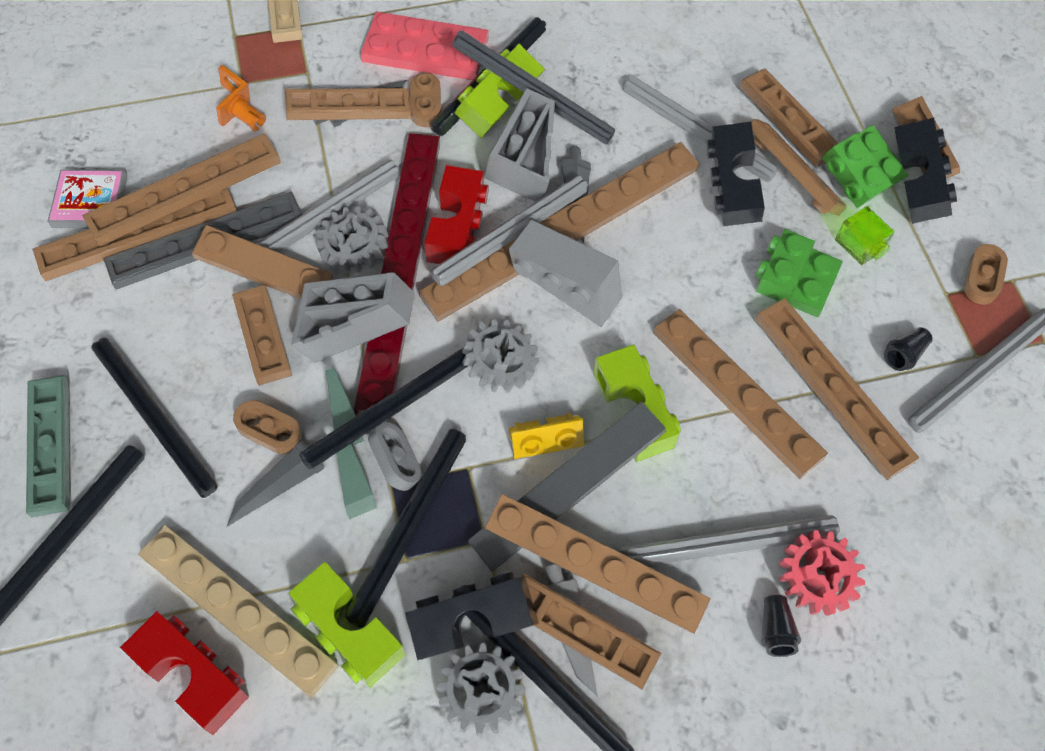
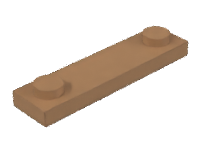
M766 68L741 80L740 88L815 167L825 163L822 157L839 143Z
M408 88L285 89L287 120L411 119Z
M754 119L751 122L755 135L754 142L764 151L769 149L814 197L811 202L821 213L826 214L828 212L839 216L847 208V205L768 123L759 119Z
M208 225L205 226L192 252L194 259L299 299L302 298L305 283L333 279V273Z
M522 574L521 577L526 578L539 624L534 625L536 628L643 690L662 654L661 652L526 574Z

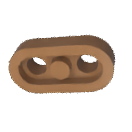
M430 73L418 74L410 82L411 119L420 127H432L431 122L441 113L440 81L435 75Z
M983 244L975 250L969 260L964 292L971 301L977 304L986 305L992 303L1002 291L1008 258L1001 248L992 244Z
M246 401L239 405L234 412L233 422L238 432L243 437L275 453L287 454L302 440L301 428L293 417L260 401ZM252 420H260L257 425L249 426V423ZM282 435H290L288 440L279 441V438Z

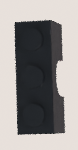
M934 118L894 127L903 168L921 167L927 170L919 178L904 181L912 224L951 216V203L957 202L954 183L947 184L946 175H950L952 172L949 156L941 155L940 148L946 147L943 128L936 130Z
M744 122L713 126L712 139H708L706 145L708 159L714 158L715 167L710 168L712 187L718 186L719 196L714 197L716 215H722L723 226L762 222L765 205L760 178L746 180L734 173L736 169L752 166L754 163L756 149L752 123Z
M513 572L490 578L492 586L477 590L475 584L452 590L454 598L440 602L438 595L416 601L417 609L406 612L405 615L417 661L464 647L461 636V623L464 617L474 610L483 613L488 618L494 637L539 624L526 578L518 577L514 579Z

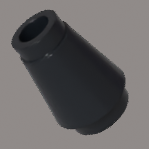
M918 327L905 335L891 340L884 351L886 363L897 371L912 369L932 343V334L926 328Z
M770 595L764 599L761 644L766 647V652L770 656H792L799 651L798 645L801 643V637L787 597L784 595Z

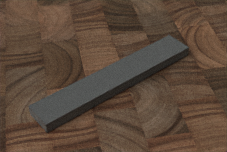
M291 191L105 257L103 260L111 283L115 290L197 261V259L193 258L192 252L206 225L250 242L274 233L301 216L302 213Z
M640 402L521 497L518 502L554 520H558L666 433V428L646 405ZM485 527L468 540L491 572L523 548L485 529Z

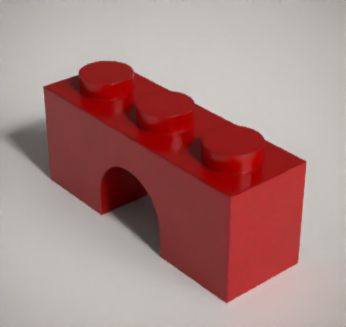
M446 165L439 189L440 208L444 211L454 212L456 215L451 218H431L424 243L426 262L440 264L476 241V237H473L474 230H480L483 216L480 206L487 203L489 185L484 184V171Z
M156 611L119 648L158 683L172 669L179 666H188L191 671L190 683L175 702L204 730L214 735L249 698L240 689L245 681L229 666L223 671L217 668L212 663L217 655L201 640L193 645L185 637L190 629L174 614L167 620Z

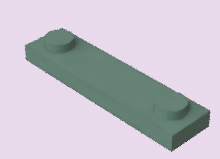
M64 375L27 381L26 514L31 518L70 511L68 380Z

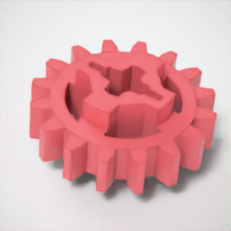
M818 530L810 532L808 538L803 534L795 538L796 545L790 544L784 549L790 558H784L778 564L787 569V573L779 577V581L789 582L790 587L784 592L785 595L796 594L798 599L795 606L800 608L809 604V613L811 615L820 613L821 609H823L825 616L835 614L836 608L840 612L849 609L848 600L855 601L860 598V594L854 588L861 587L866 582L862 578L857 577V572L865 569L864 564H855L853 560L859 554L858 550L848 552L845 549L848 540L843 538L835 542L834 532L832 531L825 533L822 538ZM807 551L808 554L805 555L806 563L803 567H799L801 557ZM817 568L819 571H825L826 577L825 575H818ZM844 578L843 586L839 592L838 583Z

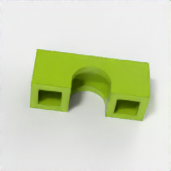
M520 44L511 52L505 49L500 54L537 79L545 71V68ZM487 68L476 80L479 85L475 89L469 86L459 96L458 100L461 104L455 111V114L480 138L500 120L510 107L502 100L498 90L508 92L517 101L524 94L523 91Z
M633 344L596 357L593 375L606 402L620 398L630 399L637 405L643 402L666 428V433L634 458L635 462H639L674 449L681 433V427L676 415L670 414L665 405L666 400L663 389L659 384H654L650 376L651 371L647 358L644 355H640Z
M323 562L288 593L295 603L290 608L292 613L305 627L311 622L320 633L315 637L329 655L335 651L341 655L345 662L340 667L355 684L363 680L371 688L406 655L403 646L377 617L364 628L356 631H349L339 626L341 613L352 603L354 596L351 589L326 562Z

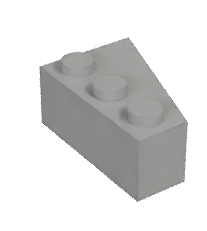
M526 88L489 156L485 179L535 202L544 197L549 184L548 173L551 158L550 148L553 133L554 100Z
M533 220L529 222L509 249L513 268L518 274L529 278L600 327L603 326L622 298L618 260Z
M395 273L305 283L291 346L316 363L404 327L410 323L415 293Z

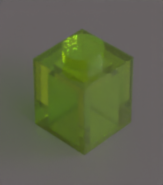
M866 206L843 221L835 241L862 266L871 259L879 260L889 251L891 246L888 243L895 231L873 210Z

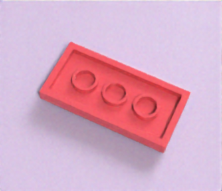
M376 12L361 51V60L364 63L473 80L478 75L481 64L454 48L452 43L457 33L462 30L487 46L489 30Z

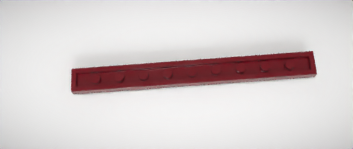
M409 133L387 242L388 248L385 251L381 274L395 273L414 292L439 155L440 136ZM407 325L367 341L354 406L355 416L396 391Z

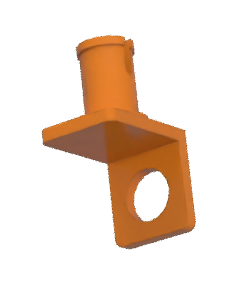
M224 65L218 67L220 83L231 94L216 107L219 124L225 126L232 118L237 117L253 131H258L259 127L256 124L262 127L266 121V115L249 104L248 83ZM228 78L236 84L237 88L229 82Z

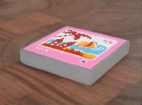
M60 170L47 221L51 228L89 229L82 215L124 196L127 182L125 171Z

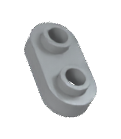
M383 422L374 428L369 434L368 441L387 483L398 490L406 491L411 489L420 480L422 473L404 433L396 425L389 422Z

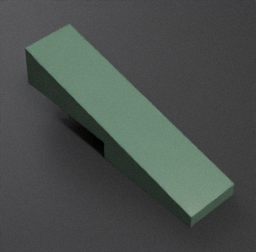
M333 367L326 370L333 427L336 430L356 416ZM363 436L337 453L344 505L349 520L377 508L371 488L352 447L363 442Z

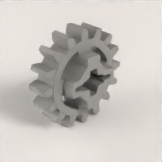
M357 206L354 212H350L347 207H344L342 215L332 212L333 220L331 222L323 220L321 223L325 230L316 232L319 241L315 242L323 262L325 264L329 263L334 271L341 266L344 274H348L351 267H355L357 273L361 272V265L366 264L370 268L373 267L372 259L374 257L382 259L383 255L380 249L388 248L386 238L389 235L380 215L375 216L370 208L365 213L362 212L360 206Z
M491 319L488 327L481 322L478 324L476 331H470L462 349V353L466 354L463 365L472 366L468 376L471 378L478 375L481 378L479 381L480 387H483L488 382L491 384L492 392H496L499 386H503L505 392L510 393L514 385L521 389L526 380L530 381L535 372L534 369L539 362V358L534 356L538 346L528 344L532 335L526 334L523 336L520 334L521 325L512 329L507 319H505L502 326L498 325L495 319Z
M481 643L479 653H473L469 645L465 646V657L462 659L452 654L450 657L454 667L452 669L442 667L441 675L447 679V682L437 684L438 692L447 694L446 697L439 701L440 708L447 709L451 707L452 709L447 715V721L452 723L459 718L461 720V732L465 733L470 725L475 726L476 734L479 737L482 736L485 726H490L491 731L497 734L498 722L500 720L510 726L513 723V719L509 711L520 712L522 709V704L515 699V696L525 695V686L515 683L523 678L522 670H511L515 663V658L510 656L502 660L501 647L497 646L492 654L487 653L485 643ZM483 664L481 668L473 671L465 670L472 665ZM499 670L507 680L509 692L498 685L496 677ZM483 681L487 682L490 694L483 692L480 698L475 697L473 685L480 686ZM454 687L465 693L466 701L463 709L455 699ZM495 707L498 709L490 715L479 716L480 712L487 708Z

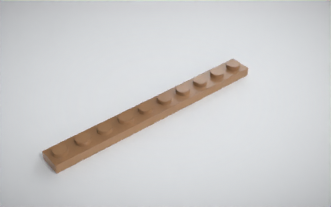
M679 142L551 215L539 224L578 241L698 170L700 164L684 144ZM516 239L444 286H439L434 282L420 290L419 297L437 322L520 275L513 268L509 252Z

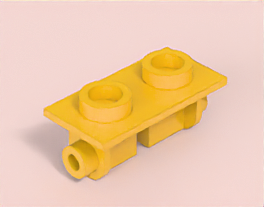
M571 412L562 416L546 418L545 425H540L539 420L524 423L516 422L514 427L508 428L510 441L513 445L514 460L584 446L583 418H579V415L572 416Z

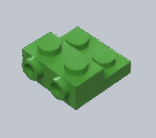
M874 125L858 134L855 133L835 145L822 157L829 172L835 176L844 189L846 196L854 203L857 209L909 176Z
M784 229L781 237L774 235L767 250V253L772 255L770 261L763 259L755 278L761 281L756 292L776 301L786 298L793 308L818 318L843 261L812 249L815 244L814 240Z

